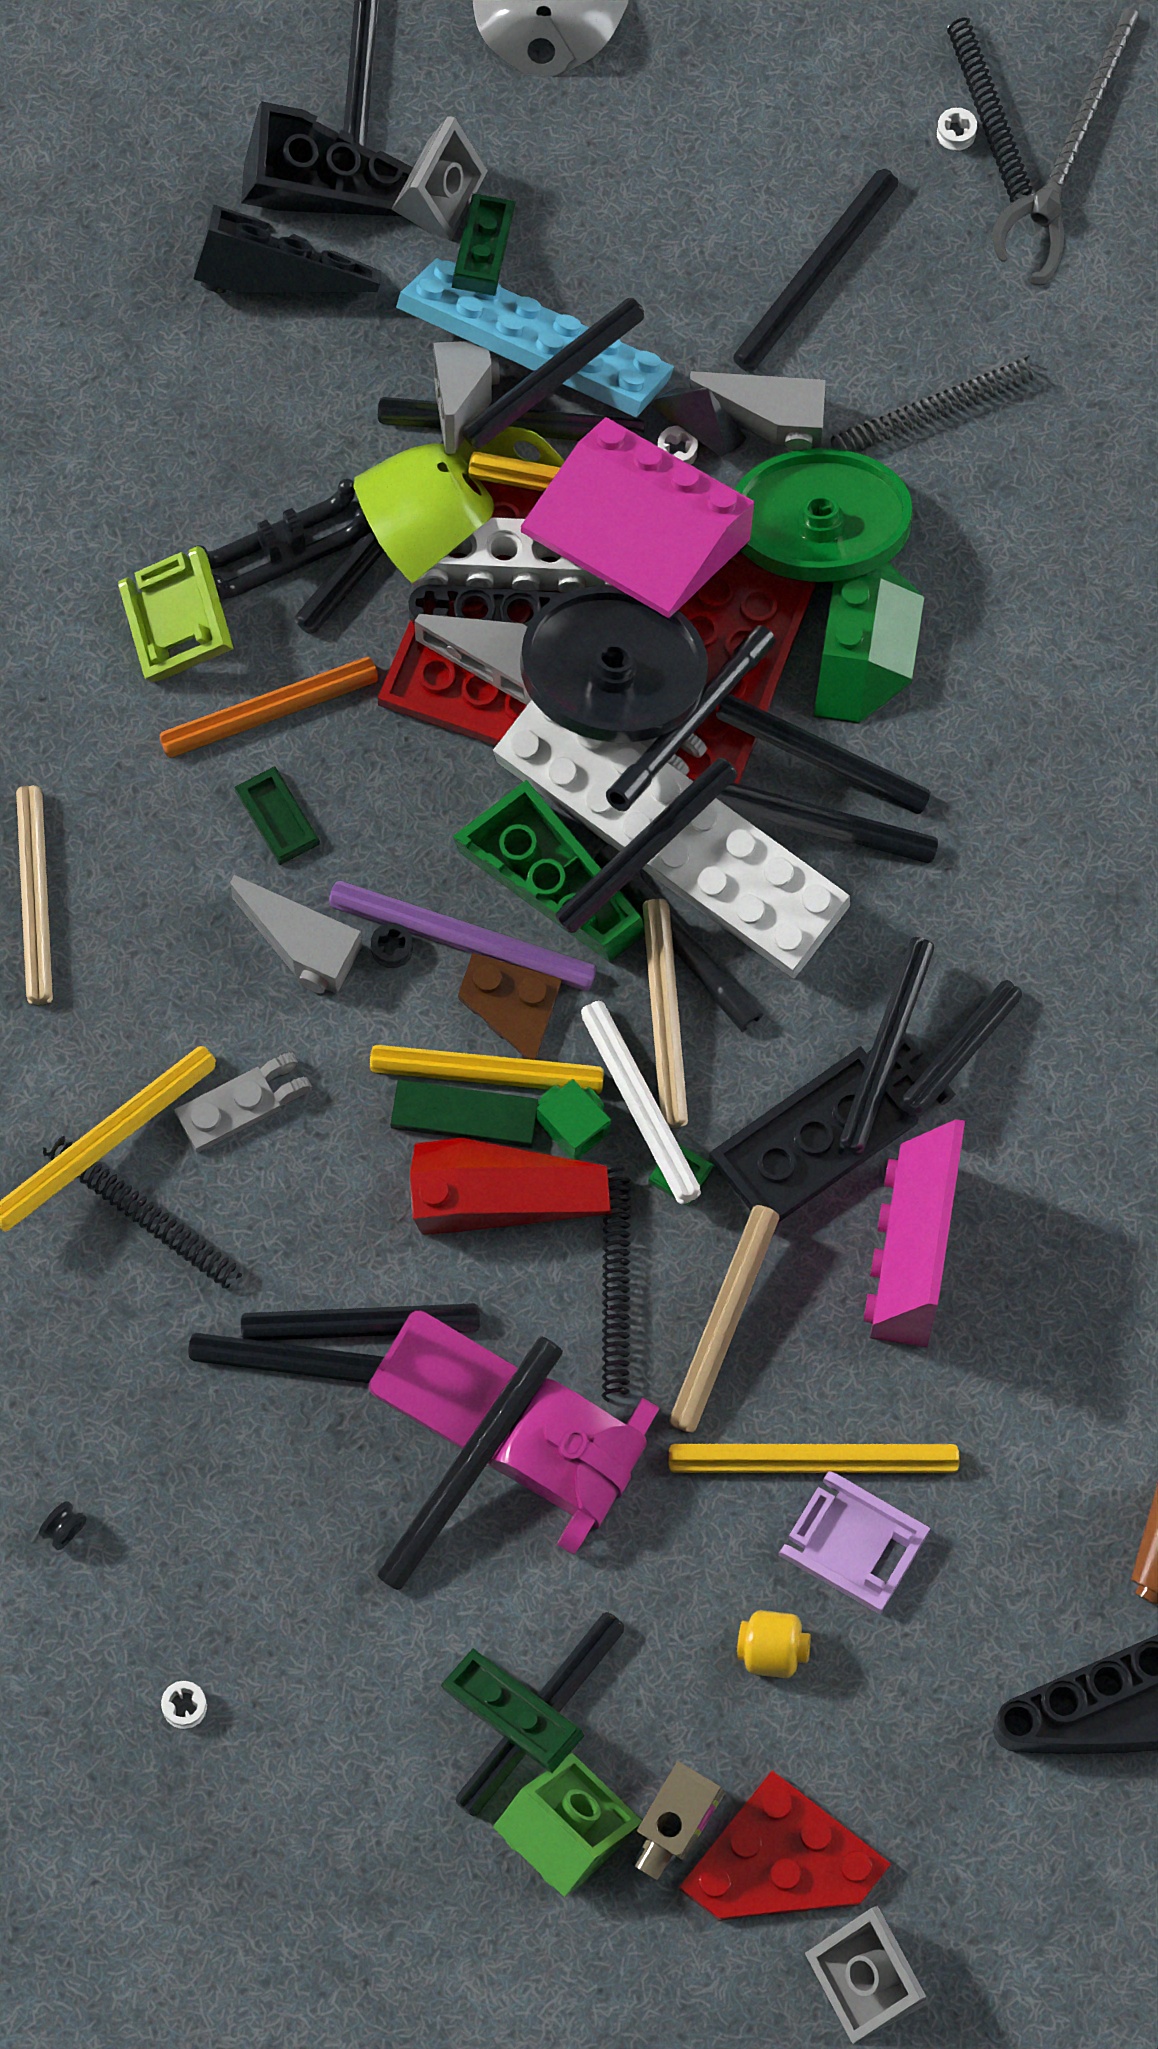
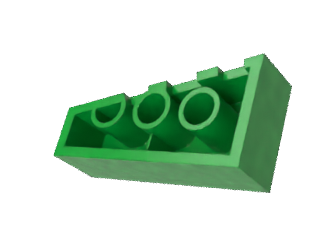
M527 780L453 836L460 854L562 929L564 928L556 919V912L601 870ZM618 891L575 933H568L610 963L645 936V928L641 916L621 892Z

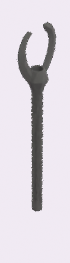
M1125 8L1121 14L1116 30L1106 48L1107 51L1101 59L1102 62H1100L1097 73H1095L1092 83L1088 88V93L1084 97L1083 105H1081L1078 111L1079 114L1073 122L1074 125L1068 133L1069 136L1066 138L1064 147H1062L1059 158H1057L1054 169L1049 176L1050 179L1036 193L1009 204L1000 213L994 224L992 235L994 251L1002 262L1008 260L1005 248L1006 236L1019 219L1030 214L1031 219L1035 223L1049 225L1050 253L1047 263L1041 271L1033 272L1028 278L1034 285L1047 283L1054 275L1060 262L1065 233L1061 218L1062 187L1068 179L1067 176L1070 174L1073 168L1072 165H1074L1082 143L1085 141L1086 133H1088L1091 127V122H1093L1096 116V111H1098L1100 102L1104 98L1105 91L1115 73L1114 70L1120 62L1119 59L1122 57L1124 48H1126L1139 19V13L1132 8Z

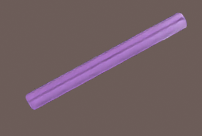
M337 881L330 893L329 902L333 908L381 924L397 923L403 925L412 934L469 953L479 954L561 978L562 984L580 990H590L596 977V966L594 964L343 881Z

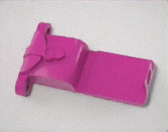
M415 1311L406 1320L369 1383V1390L377 1399L462 1449L517 1370V1367L423 1311ZM546 1378L488 1464L573 1515L563 1531L557 1546L574 1555L591 1527L599 1529L616 1497H621L631 1479L630 1473L647 1445L644 1435L656 1416L659 1407L642 1397L628 1421L624 1424L568 1387L555 1380Z

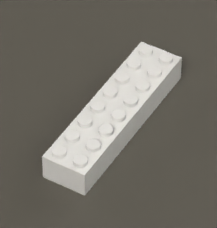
M533 700L530 701L493 749L498 764L523 782L527 780L539 794L619 851L627 846L693 783L691 779L669 763H666L652 779L650 786L627 811L616 810L608 803L606 791L630 765L635 764L648 748L640 742H604L575 734L547 717L535 705ZM717 798L642 868L793 979L810 960L850 907L849 894Z

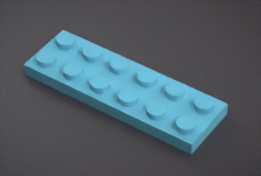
M438 258L400 292L396 306L400 310L534 371L589 329V327L581 324L575 317L558 314L541 306L533 298L521 297L502 288L499 283L496 296L451 288L456 263L442 261ZM618 339L563 384L637 417L667 384L674 366L662 361L654 353L637 350Z

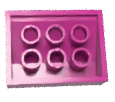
M605 417L575 446L522 523L521 533L665 617L670 618L750 541L754 501Z
M955 1119L902 1143L898 1160L888 1158L884 1187L893 1188L891 1205L881 1203L877 1232L886 1233L884 1250L874 1248L870 1277L879 1278L877 1295L867 1294L863 1322L872 1323L870 1338L928 1347L939 1301L965 1121Z

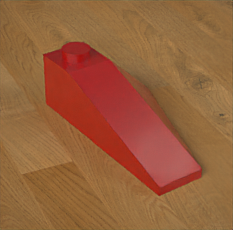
M466 1138L421 1142L414 1145L410 1169L413 1220L422 1235L464 1232L612 1214L607 1166Z

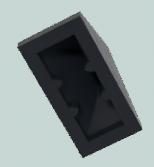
M675 388L654 399L651 406L721 457L739 448L746 440L745 435L708 388Z

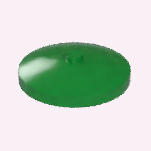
M816 448L778 455L764 461L749 471L735 488V491L754 501L750 541L740 549L741 552L763 569L791 579L826 582L845 580L869 573L886 564L901 551L909 538L912 528V500L905 483L886 465L868 456L851 451Z

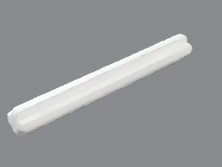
M595 1001L592 1004L586 1005L581 1010L582 1019L677 1202L686 1204L691 1200H695L701 1194L700 1186L608 1009L602 1001Z

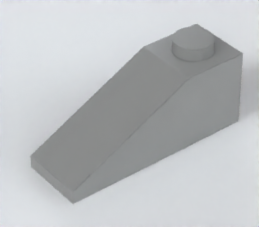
M470 341L434 343V385L446 454L457 451L465 440L463 436L464 426L489 407L492 402V385H497L500 382L498 357L490 358L488 349Z
M690 372V388H708L732 420L738 425L775 444L785 445L792 451L811 449L812 446L821 447L826 380Z
M427 614L418 615L414 621L416 641L526 705L530 703L532 699L524 686L520 671V656L523 637L527 629L526 625L522 623Z
M234 875L230 882L233 900L294 975L299 977V983L316 993H323L327 989L337 994L362 948L361 931Z

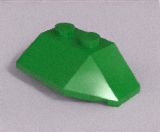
M889 562L869 573L834 581L814 717L860 723L912 683L924 596Z

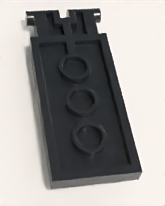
M906 1032L862 1153L857 1154L844 1150L839 1144L871 1050L866 1053L861 1046L709 1153L711 1162L750 1211L756 1205L773 1209L779 1214V1223L918 1124L919 1118H913L908 1112L903 1111L900 1107V1101L931 1063L927 1062L915 1070L912 1064L923 1053ZM947 1085L936 1100L941 1106L945 1105L953 1099L956 1093Z

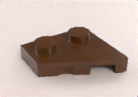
M472 953L458 993V1000L474 1014H478L491 1030L500 1038L503 1037L521 1053L523 1059L537 1060L562 986V979Z

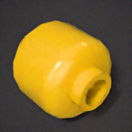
M758 1610L752 1614L749 1621H741L737 1659L745 1662L746 1669L751 1674L790 1678L796 1672L798 1662L808 1663L811 1634L802 1633L801 1621L797 1615Z

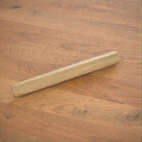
M32 785L19 787L16 791L26 997L29 1004L43 1005L52 1001L53 994L43 796L40 787Z
M652 899L643 903V917L660 1111L669 1128H679L687 1125L688 1115L670 908L665 899Z
M756 1205L751 1211L669 1418L670 1424L679 1430L693 1433L697 1429L778 1224L779 1214L773 1209Z

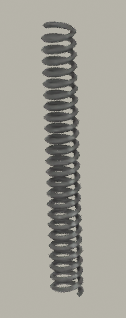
M1026 354L1024 359L1019 357L1016 362L1011 360L1008 365L1002 364L1000 369L994 367L992 372L987 370L984 375L978 374L976 379L970 377L968 382L963 380L960 385L955 383L952 389L946 387L944 392L938 390L936 395L931 393L928 399L921 397L920 402L914 400L912 405L906 403L904 408L897 407L896 411L889 410L888 415L882 413L880 418L874 416L871 422L865 420L863 425L857 423L855 428L848 427L847 432L840 430L839 435L833 433L830 439L831 446L835 449L836 438L843 450L848 451L843 441L844 434L852 447V452L856 453L857 448L851 437L852 431L860 443V449L864 450L865 444L859 434V427L866 435L868 445L872 446L873 441L867 430V424L873 430L876 442L880 443L881 437L875 427V421L882 428L884 439L888 440L889 434L883 423V418L887 420L892 429V435L896 437L897 430L891 420V414L898 421L900 432L904 433L905 426L899 416V411L903 413L908 422V428L912 430L913 423L907 413V408L912 411L917 421L916 425L920 427L921 419L915 409V404L922 411L925 417L924 422L929 423V416L924 408L923 401L930 407L933 414L932 418L937 420V412L931 402V398L938 404L941 410L940 415L945 417L946 412L939 395L941 394L947 402L948 412L953 413L954 408L947 395L948 391L957 403L956 408L961 410L962 405L956 394V388L959 389L965 400L964 405L969 407L970 401L964 390V384L972 394V402L977 403L978 401L976 392L972 387V381L978 387L981 399L985 400L986 394L980 384V378L983 379L988 387V395L993 397L994 391L988 380V375L992 377L997 386L996 392L1001 394L1002 388L996 377V371L1004 380L1005 389L1009 390L1010 388L1009 381L1004 374V368L1011 375L1013 386L1017 387L1018 381L1012 370V365L1016 367L1021 376L1020 382L1025 384L1026 377L1020 367V362L1028 370L1029 379L1033 380L1034 374L1028 364L1030 355Z

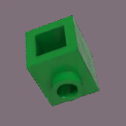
M574 1079L563 1087L560 1085L553 1086L538 1101L537 1123L570 1159L579 1160L610 1134L611 1119L603 1112L605 1106L602 1100L590 1087L582 1089Z

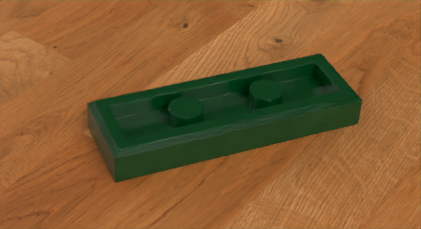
M472 193L451 288L496 296L513 220L515 201Z
M398 1080L390 1125L391 1129L532 1148L539 1099Z
M474 1648L471 1649L441 1684L443 1690L552 1774L584 1737L579 1727Z

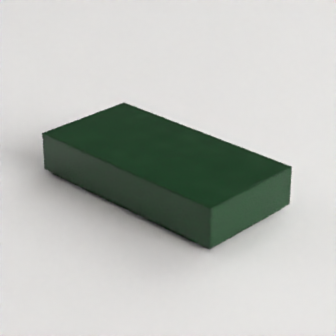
M275 766L234 787L237 796L278 865L320 845L319 838Z

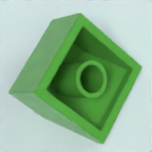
M571 1753L553 1774L547 1770L524 1786L493 1828L506 1840L507 1844L514 1851L520 1853L542 1875L543 1879L550 1886L566 1897L587 1881L640 1826L642 1820Z

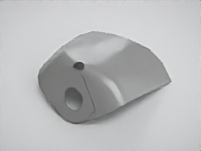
M473 0L476 24L488 47L523 74L550 77L563 74L593 58L613 35L628 5V0ZM545 6L550 8L551 16H538L536 11L539 7ZM538 38L549 40L555 48L554 58L545 64L534 62L529 57L527 50L531 41Z

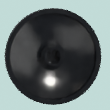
M605 585L584 587L562 594L544 605L536 613L523 637L520 671L524 686L535 705L561 727L580 736L598 741L631 743L664 735L681 725L694 712L704 692L708 672V658L706 648L698 631L679 610L670 618H667L616 587Z

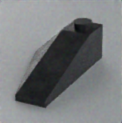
M261 101L244 161L242 204L278 211L402 216L393 211L392 207L413 167L383 151L376 153L353 141V135L342 129L339 133L317 122L318 117L306 110Z
M213 205L193 278L200 281L201 286L216 293H226L227 290L235 293L378 292L381 270L332 250H323L321 256L312 253L313 247L306 243L307 239L292 234L290 237H280L278 239L266 231L269 223L246 214Z

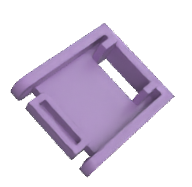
M828 1471L823 1479V1483L829 1488L838 1491V1495L835 1498L834 1495L820 1487L817 1488L789 1535L790 1541L804 1548L803 1553L784 1544L779 1552V1556L881 1615L928 1536L930 1528L838 1474ZM893 1539L907 1547L885 1585L883 1580L874 1576L871 1572L890 1540Z

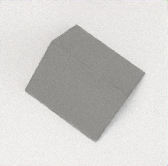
M448 116L429 138L392 207L393 211L426 231L450 241L470 206L472 193L475 194L488 171L455 117Z
M878 1906L872 1907L805 1953L852 2044L921 2009L925 2002L926 1995Z

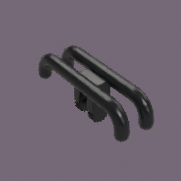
M348 478L343 479L338 485V491L330 498L298 513L293 508H290L283 512V520L274 524H270L268 520L257 523L258 531L216 550L207 551L204 546L197 545L206 552L211 569L225 566L260 549L263 550L269 561L229 580L223 581L219 575H213L219 599L233 598L359 540L370 528L362 508L356 510L354 520L346 527L310 544L305 545L303 532L305 529L337 515L348 507L356 493L354 482Z

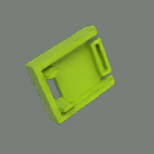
M196 546L189 549V557L180 552L135 572L138 588L143 592L138 593L135 582L129 577L118 582L137 654L146 680L155 682L166 679L234 649L208 557L202 547ZM193 638H196V641L201 644L172 658L169 656L168 649Z

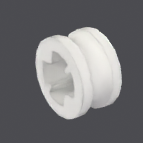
M951 108L941 114L937 128V138L940 144L953 151H961L971 146L976 138L977 121L974 115L963 108ZM951 123H958L959 127L964 129L963 135L956 136L954 130H950Z
M679 426L665 429L658 438V447L669 453V442L675 445L680 443V441L686 442L685 451L687 453L678 451L674 456L689 465L693 464L697 457L698 440Z
M188 1681L175 1682L163 1693L161 1700L162 1711L166 1720L174 1727L181 1729L192 1728L205 1717L207 1710L205 1695L196 1684ZM182 1693L192 1694L193 1705L197 1707L192 1715L186 1711V1717L176 1716V1707L171 1703L176 1695L183 1699Z

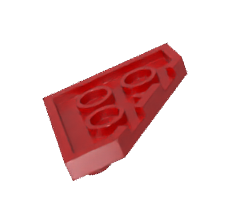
M772 1770L679 1886V1890L718 1921L760 1915L805 1912L833 1907L860 1906L889 1869L891 1863Z

